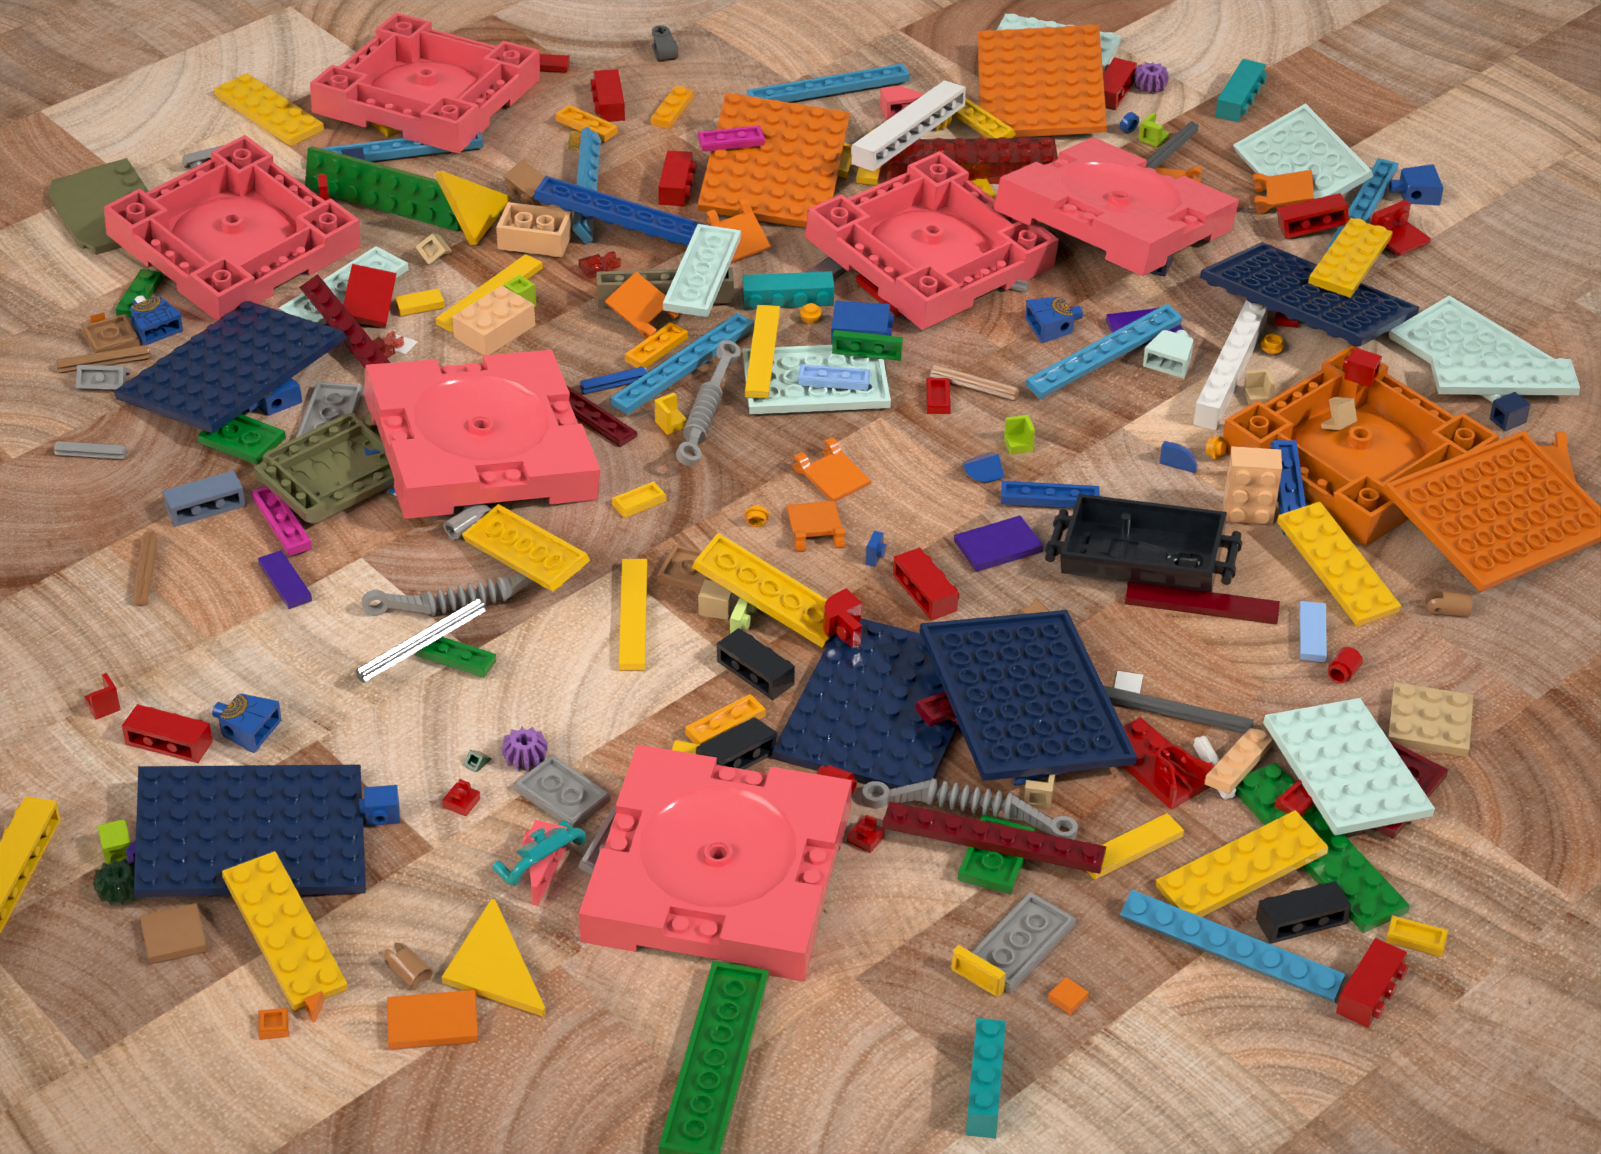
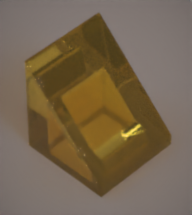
M570 130L567 150L580 151L581 131Z

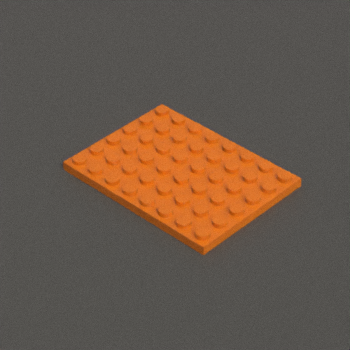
M1088 24L1085 26L978 31L980 107L1013 128L1016 134L1014 137L1107 133L1099 25ZM980 134L981 139H987L986 137Z
M725 93L716 130L760 125L765 138V145L711 151L697 211L708 212L715 209L717 214L734 217L741 214L739 211V200L747 197L758 221L806 228L808 209L834 197L850 112Z
M1524 431L1386 483L1382 490L1479 592H1483L1601 542V507Z

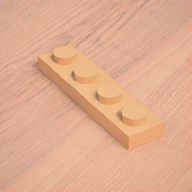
M1249 729L1206 775L1205 785L1230 794L1272 748L1274 744L1272 736L1259 729Z

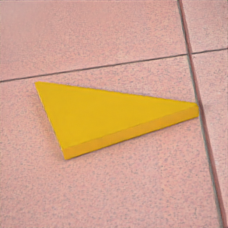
M444 171L435 172L434 175L470 246L477 245L503 212L507 203L511 202L512 197Z
M491 899L443 974L442 984L461 990H475L476 995L544 1017L546 1013L542 999L496 900Z

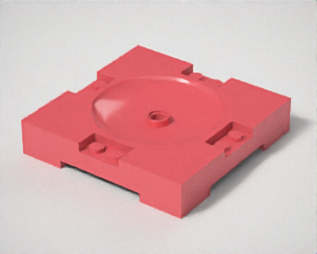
M396 12L375 29L376 37L340 66L331 65L310 82L312 113L365 128L374 122L377 125L402 130L403 138L459 154L470 144L472 139L477 137L479 132L482 133L490 126V117L503 105L512 106L540 80V51L502 41L498 46L437 31L432 29L431 21Z
M246 135L212 151L210 160L146 193L138 189L104 206L106 234L148 268L154 265L176 283L178 292L216 322L223 318L226 313L240 307L241 303L251 301L259 304L273 296L274 288L302 272L311 275L360 248V220L331 198L324 201L276 165L273 161V155Z
M1092 137L1060 151L1056 161L1046 165L1034 162L1002 176L999 182L994 210L1029 226L1037 222H1043L1107 251L1105 260L1144 276L1166 265L1167 257L1201 239L1211 242L1230 232L1239 199L1186 176L1174 179L1171 176L1158 174L1155 169L1145 168L1146 159Z
M940 151L908 165L907 173L850 198H846L841 194L809 208L805 233L806 239L847 271L856 269L878 287V295L882 299L896 307L901 314L922 330L972 307L975 298L998 287L1006 291L1010 289L1011 285L1015 284L1016 280L1027 281L1054 268L1059 242L1057 237L1038 223L1029 226L994 210L996 200L968 180L969 172Z
M552 350L483 355L482 363L439 366L437 359L366 365L364 397L373 424L377 425L394 477V489L404 519L453 514L454 506L546 497L549 504L597 500L601 470L583 425L578 424L569 402V390Z
M637 744L616 803V815L605 847L600 850L579 911L581 942L633 952L637 951L639 945L713 958L769 970V976L805 982L837 852L841 848L851 811L852 780L770 767L769 773L720 766L717 765L716 757Z

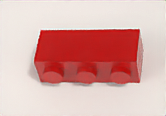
M1114 57L1111 63L1106 65L1103 73L1105 108L1116 111L1134 83V72L1137 68L1136 62Z
M618 69L594 71V79H590V87L595 115L599 114V118L608 122L625 121V102Z
M667 150L658 186L659 205L685 207L686 198H690L691 186H693L694 174H696L697 162L693 161V152Z
M1341 193L1277 208L1278 226L1285 239L1343 226L1349 221L1348 205Z
M920 547L894 556L893 576L931 621L957 611L960 598L958 589L947 580L944 572L936 567L932 558L926 555Z
M139 704L135 706L122 724L126 745L197 764L213 742L210 723Z
M1375 938L1342 990L1336 1013L1369 1028L1374 1018L1379 1019L1385 1008V999L1391 1000L1397 987V984H1395L1397 979L1402 981L1408 970V965L1405 964L1407 951Z

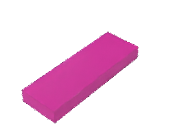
M760 125L697 132V139L702 152L765 145V138Z

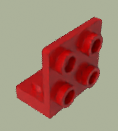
M1407 200L1400 201L1372 214L1371 225L1383 226L1386 230L1392 231L1391 239L1386 248L1397 256L1429 244L1431 241L1429 236L1408 222L1411 203Z

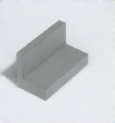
M77 365L76 388L116 390L126 382V374H130V369L125 366Z

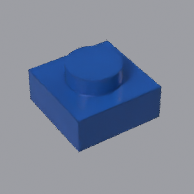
M874 530L866 546V565L875 567L879 558L884 557L887 544L883 543V532Z

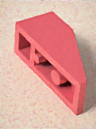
M535 820L531 829L526 830L524 834L523 845L525 846L535 840L530 838L529 835L540 828H545L547 832L552 828H566L567 830V827ZM568 844L528 868L533 905H539Z

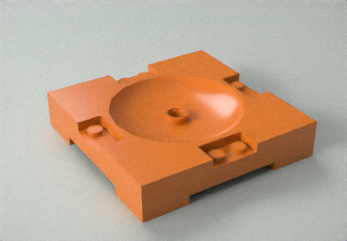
M1351 345L1322 362L1320 371L1264 404L1256 401L1225 419L1223 439L1227 446L1226 453L1229 455L1231 446L1271 449L1270 443L1273 440H1296L1305 498L1311 504L1321 502L1344 533L1366 547L1409 519L1382 491L1386 483L1499 440V435L1462 412L1457 416L1450 414L1388 375L1389 366L1382 362L1379 375L1371 387L1344 379L1346 370L1342 368L1346 355L1350 356L1356 347ZM1333 397L1354 398L1356 422L1341 430L1321 428V423L1332 418L1330 399Z

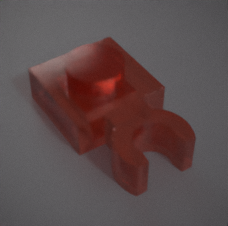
M611 251L603 257L598 253L579 259L578 263L579 268L589 279L597 277V272L608 271V268H619L621 266V259L616 258V253Z
M392 331L386 335L385 339L378 337L373 342L386 358H389L395 354V349L401 348L404 345V337L401 336L396 339V333Z

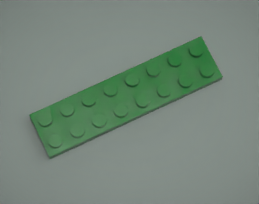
M314 146L308 148L305 186L311 191L319 193L318 174L327 175L328 193L331 197L450 230H461V226L436 179Z
M1274 762L1247 774L1235 787V794L1264 825H1267L1287 815L1284 811L1274 807L1275 800L1295 782ZM1313 805L1301 816L1328 846V854L1302 867L1318 884L1337 881L1351 904L1349 918L1362 933L1391 921L1392 915L1400 917L1409 912L1410 905L1347 837L1344 834H1333L1316 805Z
M712 961L658 1146L659 1154L722 1153L767 988L769 970Z

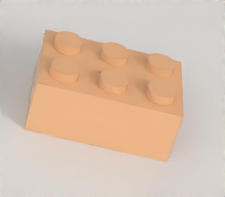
M508 202L496 227L498 249L563 257L573 233L572 211Z
M500 286L452 316L454 338L482 355H489L535 326L534 304L506 287Z
M1231 446L1223 499V512H1227L1226 522L1273 525L1282 472L1281 450Z

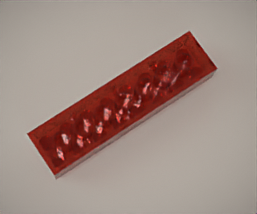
M1049 137L919 138L887 161L884 166L886 181L907 173L908 165L940 151L969 172V181L987 179L989 184H999L1002 176L1034 162L1043 165L1049 164L1058 159L1055 138Z

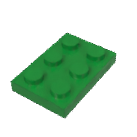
M242 414L215 433L202 430L197 435L199 443L258 465L263 460V456L267 451L277 447L286 439L284 430Z
M983 814L980 819L981 821L1035 831V828ZM968 847L958 871L957 880L1011 895L1026 858Z

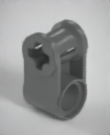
M663 25L653 27L652 36L654 42L652 43V49L657 61L678 58V46L670 29Z

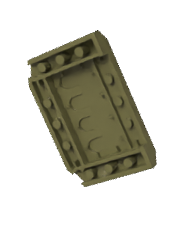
M125 158L53 179L48 195L51 204L78 247L83 249L88 247L92 249L93 254L97 255L122 248V246L106 234L104 206L138 189L143 190L145 193L149 190L129 160Z
M367 412V416L356 417L354 413L345 414L275 447L264 454L263 461L259 466L256 465L254 467V476L302 519L315 524L394 485L390 464L377 425L373 424L370 412ZM368 448L370 451L377 449L380 453L366 455L364 449Z

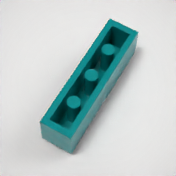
M1248 59L1241 60L1217 99L1215 117L1239 123L1243 115H1247L1249 105H1253L1255 95H1259L1262 84L1265 85L1268 76V73L1265 72L1266 64Z
M832 271L742 275L744 309H757V305L780 306V308L802 307L809 303L816 304L817 306H834Z
M976 1018L966 1136L996 1139L1006 1028L1005 1020Z

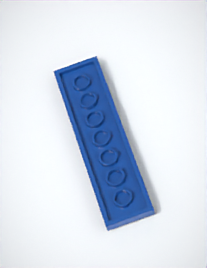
M545 176L535 190L533 198L545 205L553 204L565 211H576L588 218H599L607 224H619L627 230L642 231L647 236H658L665 238L670 243H681L687 245V247L697 225H707L549 176Z

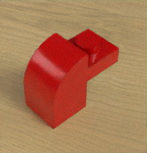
M847 588L833 594L825 602L823 630L827 637L837 634L841 640L845 641L851 648H854L861 643L862 625L859 622H861L862 602Z

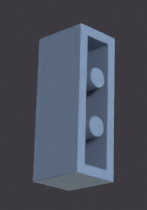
M234 470L162 491L165 510L174 527L246 506L243 487Z

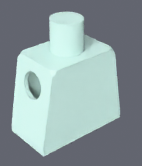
M1162 330L1145 347L1143 366L1184 379L1191 360L1194 340L1184 330H1178L1176 333Z

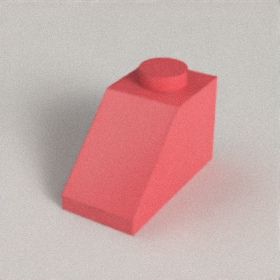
M903 86L880 88V107L885 118L890 119L924 94Z

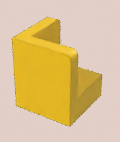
M675 393L655 399V422L667 435L684 429L687 419L678 410V396Z

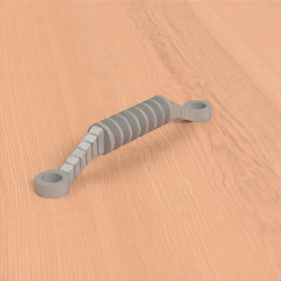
M723 340L719 343L716 349V355L719 358L717 367L710 382H705L700 386L697 398L683 430V437L686 442L681 443L676 451V458L683 465L695 466L701 458L702 452L698 444L705 441L723 392L719 385L728 364L735 363L741 353L739 346L732 341Z
M521 573L506 578L500 576L497 578V585H494L492 580L488 579L487 587H484L482 582L478 581L477 589H474L472 584L468 583L467 591H464L462 586L458 585L457 593H454L452 588L448 587L447 595H444L442 590L438 589L437 597H434L431 591H426V594L413 597L408 595H392L381 590H371L364 594L361 603L365 613L371 616H378L384 613L387 608L410 610L435 616L436 607H439L442 614H445L447 605L455 612L457 603L460 604L461 608L466 605L467 601L471 603L476 599H481L486 604V598L489 597L491 602L495 604L497 595L500 596L503 602L507 601L512 594L514 595L523 587L532 583L533 580ZM374 600L381 601L377 605H369Z
M935 778L919 782L918 784H911V786L898 787L897 789H889L884 783L876 781L869 782L863 787L862 801L870 808H882L888 805L889 801L902 803L913 800L926 802L927 805L932 806L937 798L940 808H943L946 800H948L951 810L955 808L957 802L960 803L962 812L970 804L973 814L976 813L979 806L982 807L983 815H986L988 810L992 808L993 817L997 818L1000 810H1002L1006 820H1009V818L1024 820L1049 835L1073 840L1077 837L1078 824L1073 818L1059 816L1051 819L1021 799L1019 800L1011 792H1009L1005 800L1002 799V792L998 790L993 798L989 788H987L984 796H982L979 786L971 794L968 784L960 792L957 782L949 790L946 780L938 788L937 779ZM871 793H879V794H881L882 796H880V797H873V796H871L870 794H871ZM1065 827L1070 831L1062 832L1058 828Z

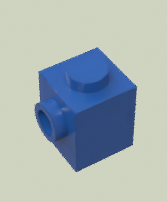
M398 786L364 787V799H359L360 815H366L367 826L399 824L400 804Z

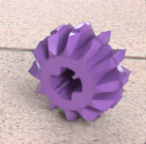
M1145 62L1144 64H1139L1138 68L1135 69L1133 79L1136 88L1141 89L1142 92L1158 93V91H1163L1167 86L1169 76L1167 67L1161 66L1160 63Z
M521 726L519 731L511 729L510 735L504 736L503 747H501L502 755L507 765H514L516 771L521 767L527 771L531 766L536 767L545 760L548 750L542 731L535 732L533 727L526 730L523 726Z

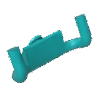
M565 820L560 822L559 825L567 827V830L566 828H552L546 832L545 828H540L529 835L530 838L535 840L516 851L523 859L515 865L512 872L501 861L495 862L492 869L507 884L516 886L520 883L523 873L528 868L570 842L576 845L584 844L586 833L581 828H573Z

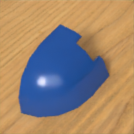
M1163 442L1160 464L1193 473L1197 472V462L1189 448L1174 442Z
M989 452L962 463L965 472L974 480L989 482L1004 478L1000 457L997 453Z

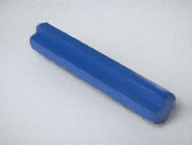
M638 367L581 380L580 389L583 394L631 384L644 376L647 370L645 367Z

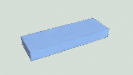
M800 364L798 385L866 391H868L870 380L869 369Z
M1300 601L1299 660L1326 662V603Z

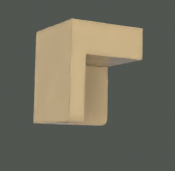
M435 233L429 235L416 246V249L429 265H432L444 254L452 252L443 238Z
M1269 368L1246 371L1243 394L1248 405L1256 401L1264 404L1271 400L1274 396L1275 381Z
M1333 397L1330 399L1332 418L1321 423V428L1341 430L1356 422L1354 398Z
M704 580L698 596L699 615L727 620L729 618V602L733 593L714 581Z
M1055 773L1049 774L1048 782L1026 780L1024 802L1032 806V808L1050 810Z

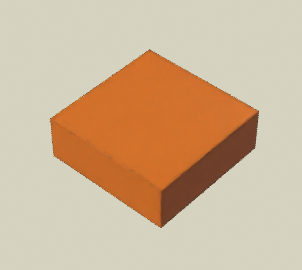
M1067 977L1048 993V1001L1069 1015H1072L1089 997L1087 990Z
M288 1008L258 1010L259 1040L289 1037Z

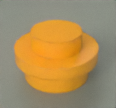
M809 303L800 308V316L803 322L814 324L820 320L822 309L816 304Z
M1268 334L1261 341V348L1266 353L1274 355L1283 351L1284 343L1279 335Z
M1215 436L1208 439L1206 444L1207 456H1211L1214 460H1219L1225 454L1227 446L1223 437Z
M754 505L745 510L744 517L748 525L762 527L769 519V512L762 506Z

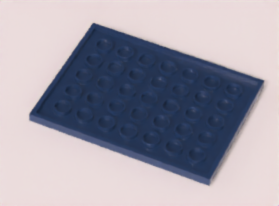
M1264 242L1202 269L1199 277L1207 281L1206 283L1210 286L1222 287L1229 294L1241 295L1248 302L1260 303L1266 306V309L1269 311L1286 314L1288 319L1300 320L1307 323L1306 325L1312 329L1326 331L1327 335L1345 339L1348 344L1356 347L1370 342L1418 314L1420 308L1363 283H1360L1351 298L1309 284V277L1317 264Z
M245 301L240 304V307L226 313L223 318L210 324L198 335L192 336L183 345L176 347L167 356L158 359L155 364L142 370L136 377L124 382L114 393L116 399L207 432L215 433L346 340L345 332L251 301Z
M1067 610L920 624L919 632L982 781L1136 764L1137 755Z
M861 618V622H859L862 625L860 645L851 648L837 634L832 635L772 751V759L818 771L822 765L826 767L831 765L854 773L857 782L863 784L873 781L882 782L889 789H897L907 785L911 786V784H918L919 782L936 778L959 725L952 720H947L929 727L914 709L917 701L944 692L921 634Z
M361 764L138 766L134 897L232 896L222 878V871L276 851L299 895L365 894L363 815H360L359 799H362Z

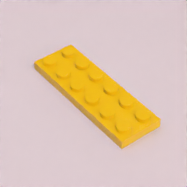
M248 73L242 74L214 88L216 97L290 147L324 131V125L321 121Z
M1350 218L1311 273L1308 283L1351 298L1390 241L1392 231L1386 230L1383 226L1365 223L1362 219Z
M1321 502L1278 515L1277 523L1357 627L1400 612L1401 604Z
M499 504L462 533L467 543L552 592L561 587L565 581L580 571L590 561L587 553Z
M720 533L716 534L694 561L693 569L823 648L830 639L823 630L826 598Z
M1295 810L1156 879V887L1172 906L1203 917L1328 854V846Z
M276 851L222 871L223 880L293 1012L305 1007L304 998L322 990L324 999L347 990L348 983Z

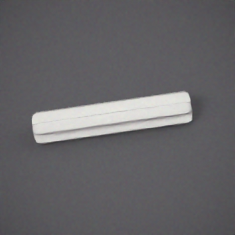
M1201 736L1194 739L1195 743L1193 746L1200 759L1207 763L1212 762L1215 766L1220 760L1208 738ZM1236 789L1230 794L1218 791L1221 797L1227 800L1235 796Z

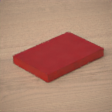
M352 264L343 305L358 323L386 328L397 273Z

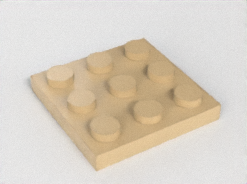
M1394 682L1388 739L1403 747L1468 757L1473 695Z

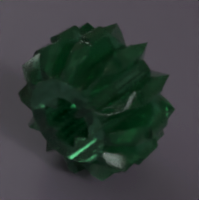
M113 858L112 863H102V869L95 870L93 886L101 902L107 901L110 906L120 902L123 906L125 900L134 901L135 862L129 863L126 858L117 862Z

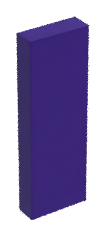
M282 550L258 558L261 569L288 609L312 601V594Z

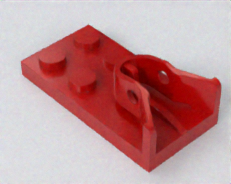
M1141 717L1123 726L1137 755L1135 765L1122 767L1168 808L1172 810L1210 788V786L1205 785L1206 775L1214 768L1212 762L1207 763L1190 756L1181 747L1171 744Z

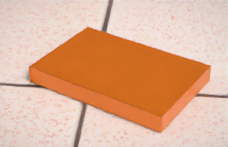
M475 990L387 997L389 1050L478 1042Z

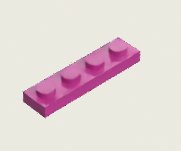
M267 486L251 491L253 501L288 556L312 549L311 540L285 502Z

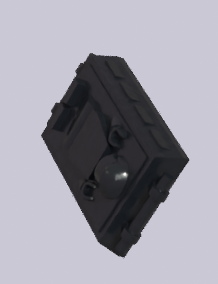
M1078 494L1072 516H1068L1069 512L1067 510L1061 509L1054 518V530L1051 540L1047 542L1045 547V559L1048 562H1053L1056 556L1060 554L1061 573L1212 593L1216 574H1221V582L1224 585H1229L1232 578L1235 577L1237 570L1235 563L1237 554L1242 548V534L1239 531H1233L1231 536L1225 535L1227 512ZM1068 528L1065 540L1061 541L1063 531ZM1222 548H1227L1228 550L1225 562L1219 561Z

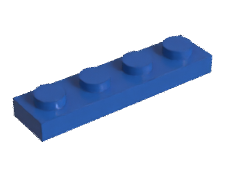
M1273 440L1270 443V448L1281 450L1282 472L1278 491V504L1281 515L1305 507L1306 503L1296 440Z
M1002 481L1001 504L1074 508L1078 494L1100 496L1099 486L1018 481Z

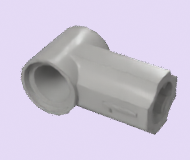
M485 504L465 505L462 512L443 523L444 530L452 540L462 537L463 532L492 509Z

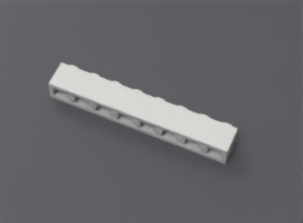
M945 80L855 142L851 148L852 164L871 171L878 169L965 106L966 87Z
M1246 300L1196 402L1193 425L1217 430L1266 326L1268 317L1266 306Z

